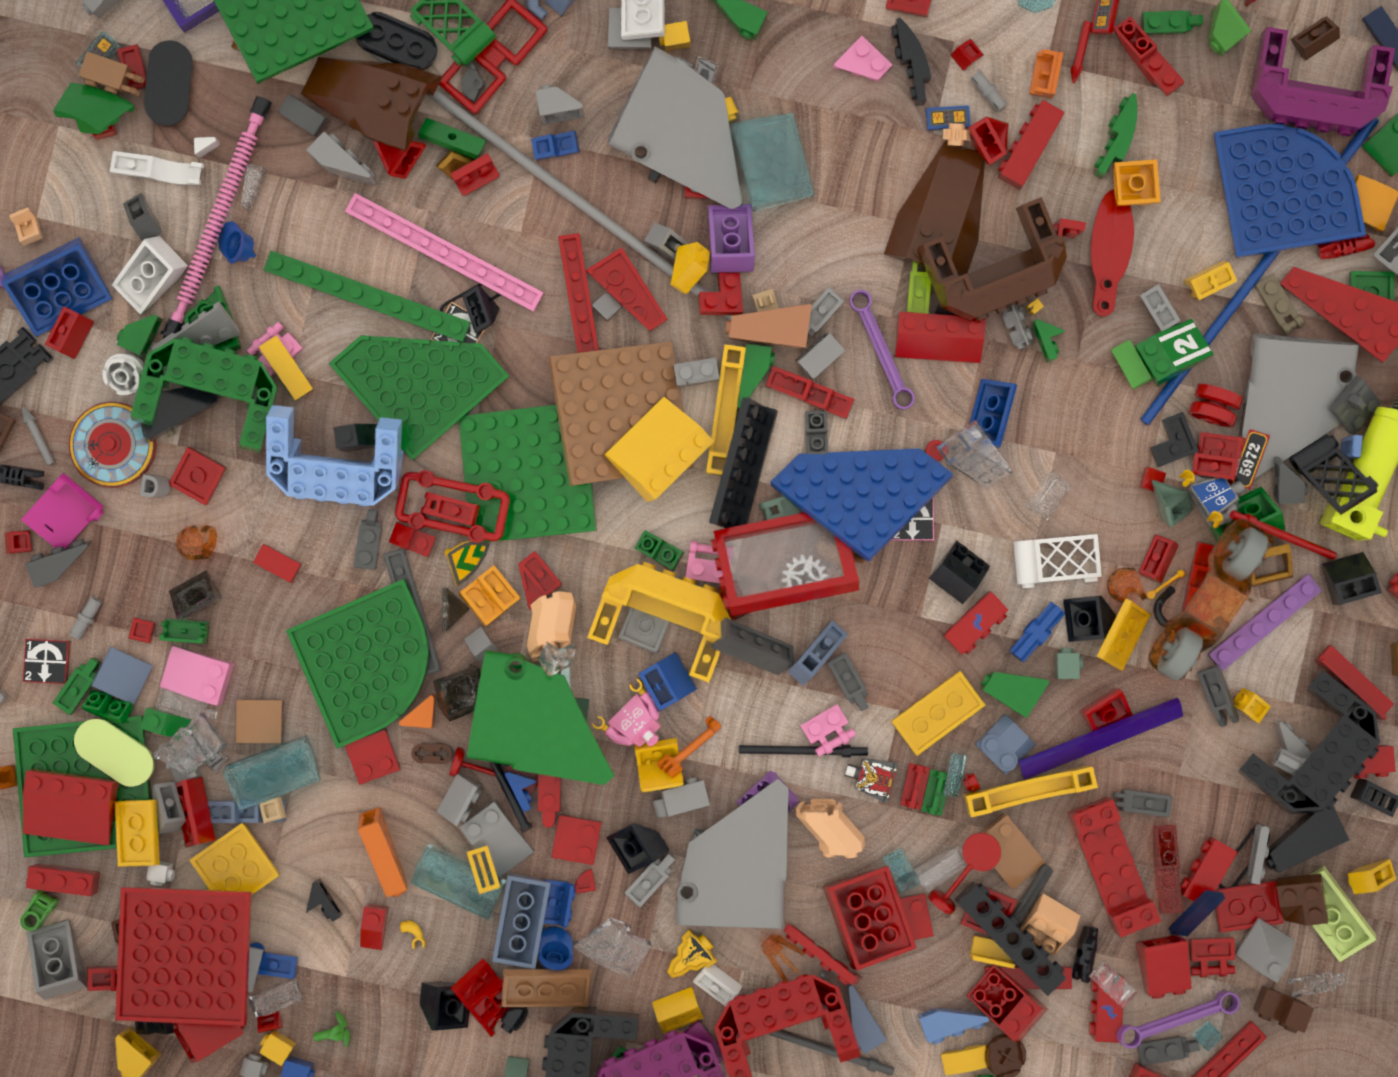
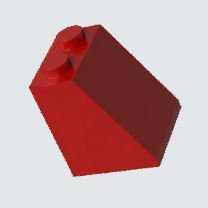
M1171 935L1136 942L1144 991L1149 997L1152 996L1153 999L1163 998L1165 994L1172 992L1173 995L1185 994L1186 990L1192 989L1187 940L1179 935Z
M173 1023L174 1033L191 1063L199 1062L244 1034L242 1031L244 1026Z

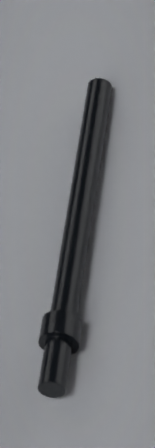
M739 745V754L817 755L815 749L820 746ZM842 745V747L834 748L833 752L828 755H842L843 758H851V755L868 756V747Z

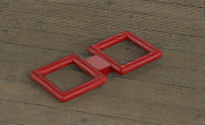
M506 0L487 23L488 27L493 30L512 8L533 25L537 31L516 55L495 39L474 58L475 61L496 77L480 98L473 103L449 83L463 64L458 66L454 62L443 74L439 83L441 88L472 114H477L505 82L507 77L498 69L506 59L515 66L519 65L548 31L544 23L516 0Z

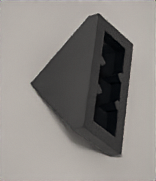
M476 286L462 295L476 334L494 324L500 308L480 286Z

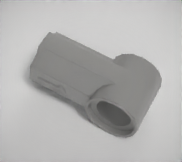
M1280 748L1273 757L1272 765L1293 776L1307 759L1300 758Z

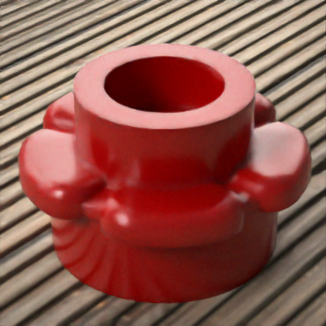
M966 773V778L963 779L967 791L972 790L974 793L976 790L981 789L975 774L968 775Z

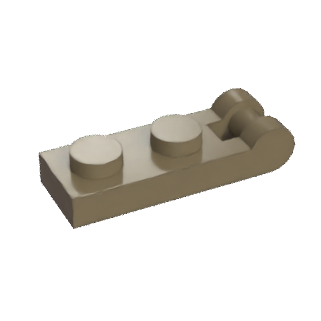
M1275 274L1254 286L1284 336L1291 334L1293 329H1299L1305 325ZM1289 315L1292 321L1286 323L1283 318Z

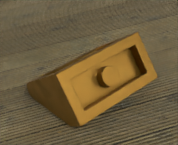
M1290 544L1267 548L1263 558L1282 554L1285 570L1255 577L1254 570L1248 576L1251 587L1293 577Z

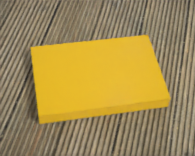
M1125 599L1097 657L1114 668L1123 671L1151 614L1133 601Z
M157 799L115 801L118 867L160 865Z

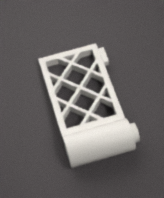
M1098 534L1013 542L1017 585L1021 584L1022 588L1035 587L1034 583L1082 578H1084V583L1098 581L1097 577H1102ZM1086 539H1092L1093 549L1089 553L1079 547ZM1064 541H1068L1074 546L1068 556L1059 549ZM1047 543L1053 548L1047 558L1040 553V544ZM1077 549L1086 556L1080 565L1070 559ZM1056 551L1065 558L1059 567L1049 560ZM1088 559L1095 564V573L1088 574L1082 569ZM1067 561L1076 567L1072 575L1068 576L1061 570ZM1048 563L1055 569V572L1051 577L1043 578L1042 568Z

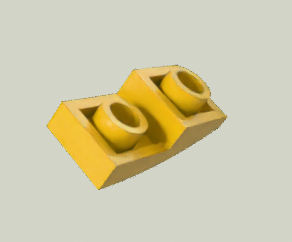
M986 1044L965 1046L964 1050L943 1051L941 1058L945 1075L986 1068Z

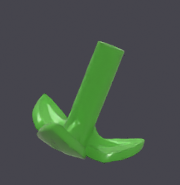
M335 1011L339 1025L334 1026L332 1029L314 1033L313 1038L316 1042L325 1039L333 1041L344 1039L345 1047H348L350 1043V1030H346L348 1023L339 1011Z

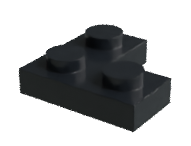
M1183 412L1161 420L1169 440L1150 447L1157 468L1199 452Z

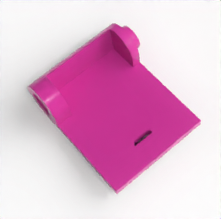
M63 472L24 515L21 521L54 548L63 546L66 549L92 519L97 521L103 515L104 511L102 508L104 506Z

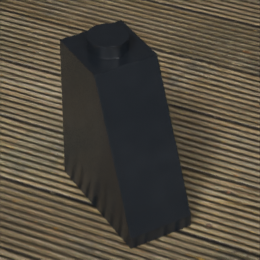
M349 424L333 427L336 448L343 452L374 448L377 424Z

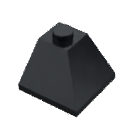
M1101 595L1063 599L1068 642L1106 638L1116 619V614Z
M636 823L606 837L628 874L655 862L670 851L658 831Z
M435 981L421 983L420 1006L430 1029L433 1031L468 1028L469 1011L451 990V987L455 984L454 982Z

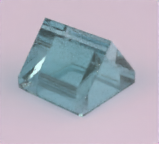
M1209 1021L1193 1034L1207 1052L1223 1038L1221 1033Z

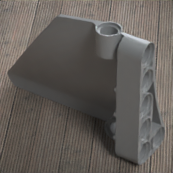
M654 47L608 137L607 144L633 157L635 161L730 209L740 206L742 198L723 91L696 72L690 62L678 56L674 57ZM638 146H644L647 151L644 155L639 156L635 153V149Z

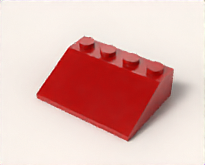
M39 769L27 770L23 788V834L110 845L119 782L111 779Z
M889 866L844 878L823 886L851 969L858 971L917 948Z

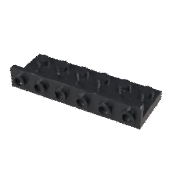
M743 397L709 523L724 529L748 523L778 413L776 409L765 407L750 398Z

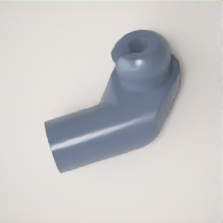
M526 0L527 9L539 20H544L548 12L539 5V0Z

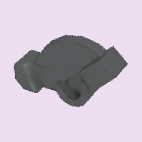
M469 63L467 65L468 71L463 75L461 85L463 92L468 96L467 98L476 102L485 83L479 76L477 66Z

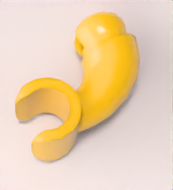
M411 920L401 922V932L412 933L415 936L412 948L416 949L417 940H420L422 948H425L426 940L423 938L422 931L417 923Z

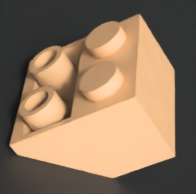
M1043 893L1033 904L1019 929L1022 932L1026 929L1034 938L1033 944L1038 947L1041 945L1048 953L1054 956L1075 934L1081 915Z

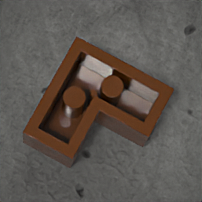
M1264 985L1261 987L1253 1008L1259 1013L1258 1017L1269 1022L1271 1019L1279 1021L1278 1025L1295 1034L1297 1031L1305 1033L1314 1010L1313 1007L1305 1002Z

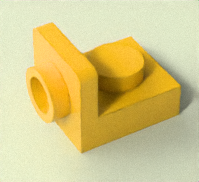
M1242 688L1233 700L1236 709L1242 711L1258 724L1271 708L1257 694L1245 688Z

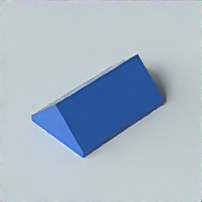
M981 379L965 441L993 449L1001 447L1017 384Z

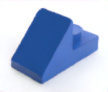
M510 770L504 771L523 812L530 810L531 806L529 803L533 801L528 791L523 792L522 789L534 784L537 780Z

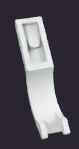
M113 151L109 172L178 185H201L200 174L201 169H204V164L198 162L179 163L154 156Z

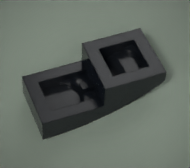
M135 1021L137 1034L174 1033L173 1023Z

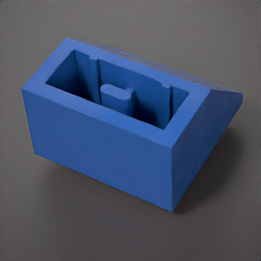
M677 652L638 673L659 711L697 690Z

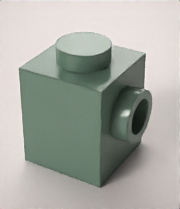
M1060 648V653H1054L1055 679H1080V670L1083 669V658L1079 657V653L1073 652V648Z

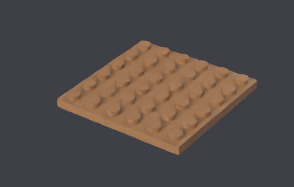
M672 341L551 356L548 358L570 486L625 478L604 454L662 397L668 399L684 412L680 387H677L674 371L676 361ZM693 463L687 469L694 468Z

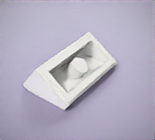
M714 964L709 968L704 966L692 981L725 1007L729 1001L734 1000L742 988L741 984Z

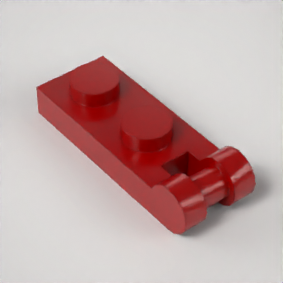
M429 492L425 493L424 498H426L424 507H421V513L469 526L475 525L480 506ZM434 501H437L435 509H432Z

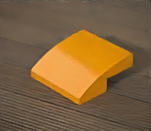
M1357 175L1355 182L1364 224L1378 232H1383L1398 198V191L1368 177Z
M495 565L459 592V595L485 627L521 599Z

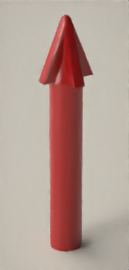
M1089 21L1083 22L1074 65L1071 67L1073 84L1077 81L1083 70L1082 64L1092 25Z

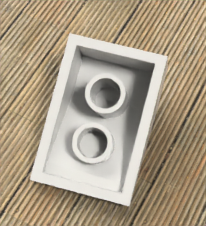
M160 236L143 240L112 283V286L142 315L177 282L188 265Z

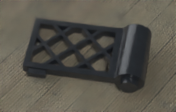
M1325 434L1289 457V461L1295 471L1300 475L1302 474L1330 505L1342 515L1377 493L1378 483L1371 476L1366 478L1337 448L1339 444L1334 436ZM1338 457L1341 460V465H1329V461ZM1315 470H1324L1322 477H1313L1310 473ZM1327 471H1339L1338 478H1326ZM1343 472H1353L1354 479H1342ZM1324 484H1336L1335 491L1325 490ZM1340 484L1352 485L1351 492L1339 491ZM1356 485L1368 488L1363 493L1355 492ZM1338 497L1350 498L1349 502L1343 506L1337 503Z

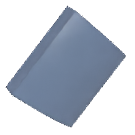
M110 646L91 685L112 696L135 704L153 665Z

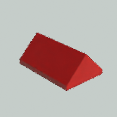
M203 777L175 783L186 819L181 827L185 847L216 841Z

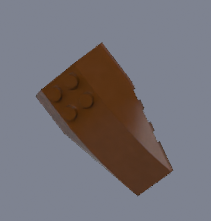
M319 57L301 94L320 108L330 112L337 119L339 118L352 129L359 131L366 138L407 151L415 135L411 126L425 95H434L442 77L401 63Z
M944 141L898 212L884 255L901 261L908 259L924 265L918 247L943 237L957 273L967 274L979 239L985 160L975 150L963 146L947 145L948 141Z

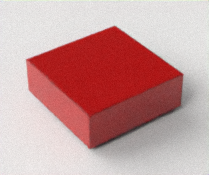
M133 617L128 638L151 643L156 622Z

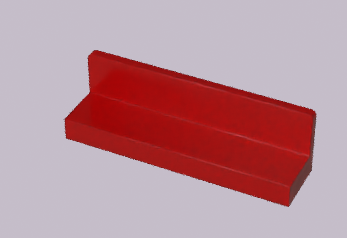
M1329 645L1316 658L1315 662L1338 683L1375 710L1378 720L1385 721L1387 717L1384 715L1394 703L1332 645Z

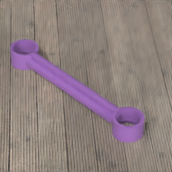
M857 290L850 297V307L853 311L858 312L894 392L892 397L894 406L900 410H906L915 401L914 393L909 388H905L871 311L870 305L872 300L870 294L865 290ZM856 294H863L868 299V304L863 309H858L853 305V298ZM902 391L907 392L911 396L910 404L905 407L898 405L896 401L897 394Z
M1222 990L1217 993L1214 1000L1137 1027L1130 1024L1122 1025L1117 1031V1040L1121 1045L1133 1049L1140 1045L1143 1038L1221 1011L1226 1014H1233L1239 1009V997L1230 991ZM1231 995L1232 1005L1228 1009H1223V998ZM1133 1029L1135 1038L1131 1043L1126 1044L1123 1039L1124 1034L1127 1030Z

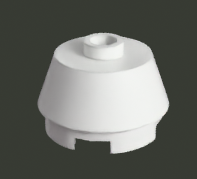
M115 354L105 363L102 372L103 380L106 385L109 384L112 389L117 391L116 394L129 395L136 393L143 372L144 362L134 354Z

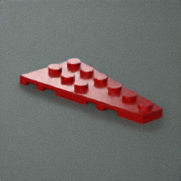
M1293 267L1281 281L1280 285L1356 344H1359L1360 347L1381 363H1384L1398 346V302Z

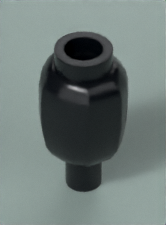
M508 1007L501 1018L502 1025L500 1027L510 1034L513 1031L519 1030L528 1015L527 1007Z

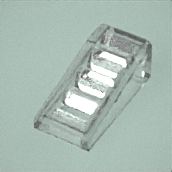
M248 164L246 167L241 206L245 210L250 211L266 176L267 169L264 166Z

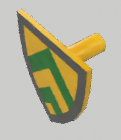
M470 540L452 549L448 548L445 550L444 554L448 558L456 586L466 581L478 569L487 554L490 543L484 541L476 543Z

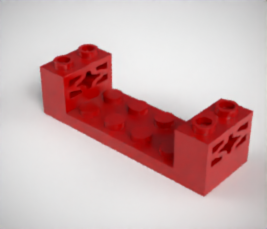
M1105 797L1067 812L1114 933L1119 937H1124L1160 923L1161 919L1154 901L1149 899L1120 828L1118 821L1121 820L1114 800Z

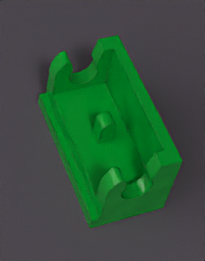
M165 619V621L161 622L163 633L159 636L160 641L208 643L209 622Z

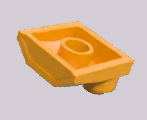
M1157 159L1114 163L1113 182L1117 206H1148L1161 202Z

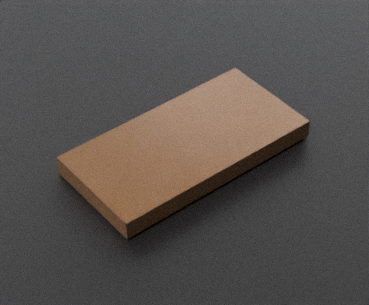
M504 969L502 1007H588L591 969Z

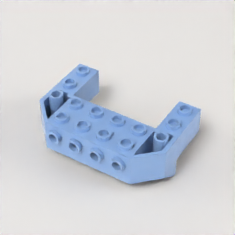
M272 405L266 416V475L287 496L295 497L296 499L308 498L316 499L320 502L335 501L340 504L352 503L359 504L360 506H374L396 489L401 476L404 451L401 450L402 420L380 417L376 427L375 457L373 462L301 454V439L294 438V407Z

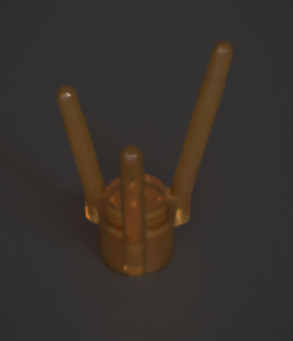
M771 934L762 943L761 947L764 949L762 952L769 958L782 980L789 982L774 957L778 955L795 973H798L799 970L781 952L783 949L781 944L802 956L805 953L784 940L779 934L776 937Z

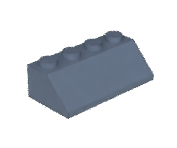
M509 873L492 962L530 969L536 968L550 882L532 876Z

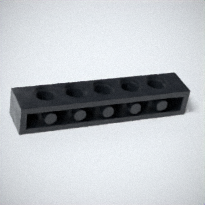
M972 882L955 898V901L1027 976L1049 996L1066 979L1062 974L1064 969L1056 960L1052 963L1047 958L1050 954L1041 945L1037 948L1032 943L1034 938L1026 929L1022 932L1017 927L1020 923L1011 914L1007 917L1002 912L1004 909L1002 904L997 899L992 901L987 896L990 892L981 883L977 886ZM981 901H986V909L978 911L977 904ZM995 917L1002 918L999 926H992V920ZM1009 933H1017V937L1014 941H1007V936ZM1025 948L1032 949L1031 955L1028 957H1022V951ZM1045 963L1047 965L1046 970L1038 973V965Z

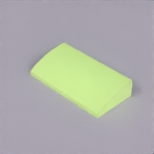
M1323 865L1310 875L1322 874L1328 909V924L1312 926L1338 961L1341 962L1376 941V933Z

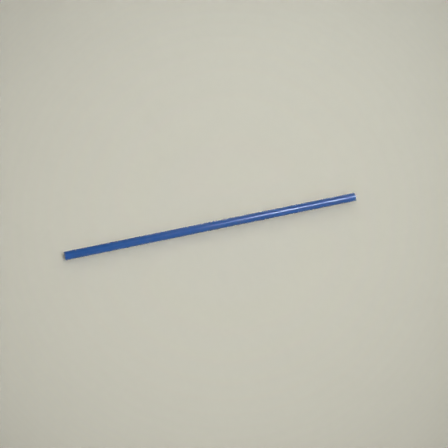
M1377 118L1361 128L1342 152L1340 158L1345 165H1347L1379 123ZM1281 251L1266 253L1203 335L1208 345L1212 343ZM1192 368L1169 380L1140 418L1144 424L1149 426Z

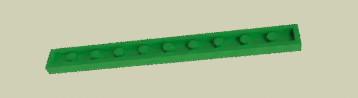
M271 250L263 269L267 273L463 343L471 325V322Z

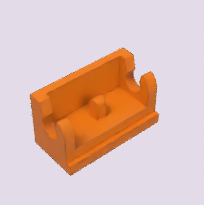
M1042 49L1041 52L1037 53L1030 95L1049 99L1054 97L1064 52Z

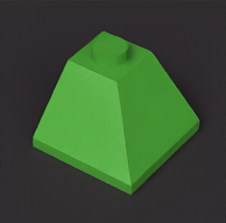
M1221 0L1212 10L1208 36L1211 49L1221 57L1239 44L1251 32V29L1229 0Z

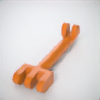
M708 716L705 720L708 729L675 757L672 758L668 754L657 763V767L662 769L671 778L675 777L683 770L680 763L721 729L720 723L712 716Z

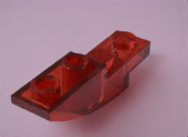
M1176 825L1154 826V873L1160 914L1183 913Z

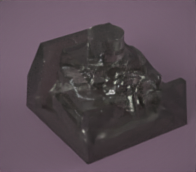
M469 664L468 669L433 680L439 708L449 722L473 713L475 710L481 672L480 668L473 664Z

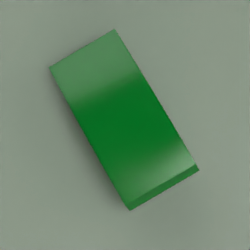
M644 530L634 548L673 571L685 553Z
M95 690L91 691L81 706L83 710L119 724H124L134 708L131 702L116 700L108 693Z

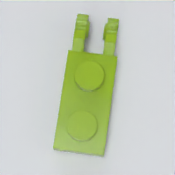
M912 261L906 312L929 314L931 280L926 268L925 272H917L919 263Z

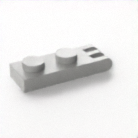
M1262 824L1255 826L1246 875L1248 882L1259 885L1265 875V867H1263L1264 858H1267L1269 853V846L1267 845L1269 828Z

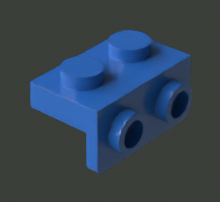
M543 879L551 883L544 924L568 927V923L572 918L571 904L575 898L574 884L562 880Z

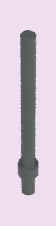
M784 1030L769 1034L839 1058L836 1048ZM858 1057L849 1060V1062L867 1067V1070L872 1072L879 1071L891 1076L894 1072V1067L879 1063V1060L871 1057L870 1059Z

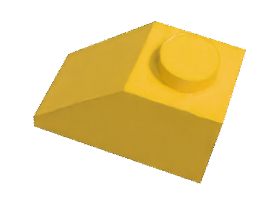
M698 242L678 246L671 285L683 294H687L707 271L710 251Z
M1391 859L1361 866L1348 873V882L1353 894L1377 892L1396 880Z

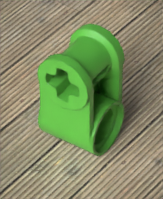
M38 890L21 916V927L27 931H33L42 927L58 905L60 899L57 897L54 899L46 894L44 890ZM30 915H34L37 919L35 926L29 923Z

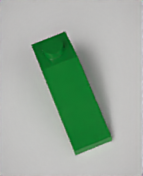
M712 0L734 29L740 33L741 37L747 40H751V38L757 40L767 18V11L743 0Z
M746 344L737 409L740 410L743 397H751L768 372L769 365H774L775 353H771L772 347Z

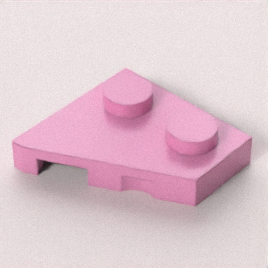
M861 36L840 57L833 67L837 70L842 69L851 72L853 75L864 76L867 79L878 82L893 64Z

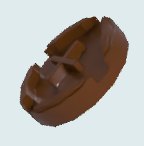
M1006 1034L994 1037L987 1045L985 1051V1062L990 1072L998 1077H1014L1021 1071L1020 1068L1026 1061L1024 1044L1021 1041H1012Z

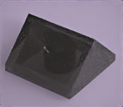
M207 570L169 590L178 620H186L223 600Z

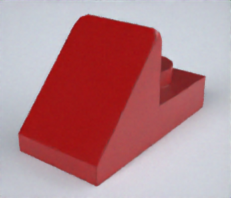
M396 522L389 542L429 557L437 537Z

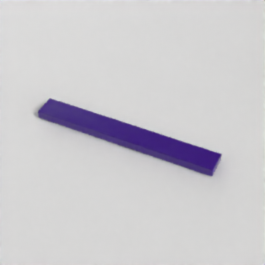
M1178 698L1172 699L1018 761L1021 775L1026 780L1183 717L1181 702Z

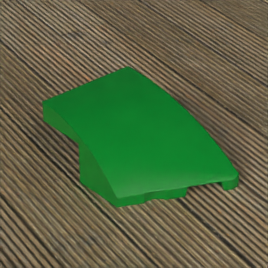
M70 83L53 109L55 117L75 119L79 131L82 133L101 134L109 126L117 123L120 120L119 116L126 111L132 112L135 108L129 101L110 92L84 84Z
M219 285L213 288L214 292L206 300L202 299L194 309L185 315V324L187 322L191 324L198 319L199 314L213 309V305L218 301L233 320L226 298ZM238 336L214 345L215 349L221 351L224 349L234 351L241 349Z

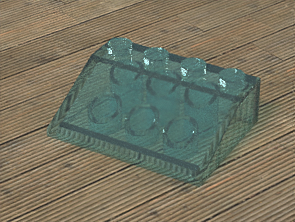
M793 113L750 119L732 124L731 131L752 211L814 196Z

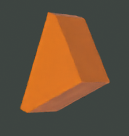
M434 694L430 695L398 723L401 726L434 728L437 697Z

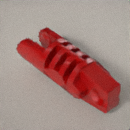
M1366 233V236L1361 238L1319 244L1318 256L1320 259L1339 258L1372 249L1376 243Z

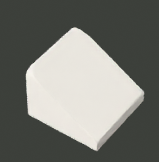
M199 137L194 139V152L198 158L203 157L220 146V142L215 137Z

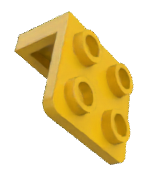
M677 738L660 740L653 746H648L647 743L640 747L634 745L642 792L674 788L684 784L682 771L671 778L662 769L657 767V763L667 754L673 758L679 753Z

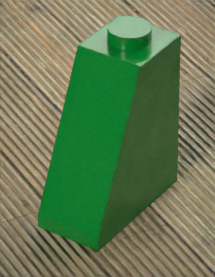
M992 671L990 674L986 673L980 684L983 685L981 687L982 691L1022 717L1027 718L1050 682L1041 678Z

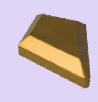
M450 150L436 166L452 180L453 178L450 173L475 159Z

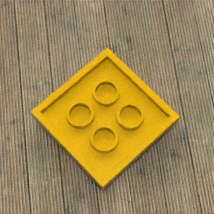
M241 823L189 860L209 890L250 891L253 895L281 875L245 823Z

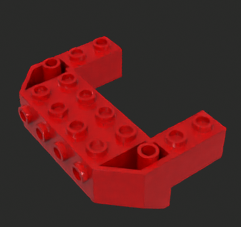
M804 974L796 977L793 981H782L775 984L774 987L768 989L760 988L752 994L738 995L734 1000L729 1001L714 1027L728 1077H753L746 1056L751 1054L748 1040L819 1017L822 1018L825 1030L830 1029L840 1063L861 1057L839 987L812 974Z

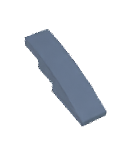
M266 800L207 801L212 823L263 822L259 802ZM282 800L286 815V800ZM286 818L272 822H286Z

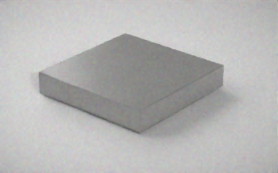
M629 607L617 638L658 653L670 622Z

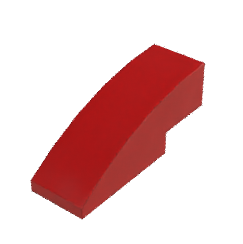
M117 966L87 967V991H116Z

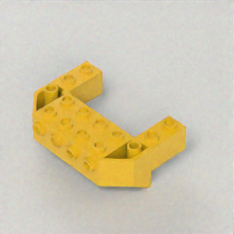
M643 562L642 565L636 564L610 576L587 638L609 645L623 605L632 607L704 634L689 675L710 682L720 655V651L711 648V644L721 638V621L725 618L730 619L720 595L715 592L716 588L704 584L703 588L695 585V580L687 577L680 580L675 578L676 573L665 569L661 573L654 570V565Z

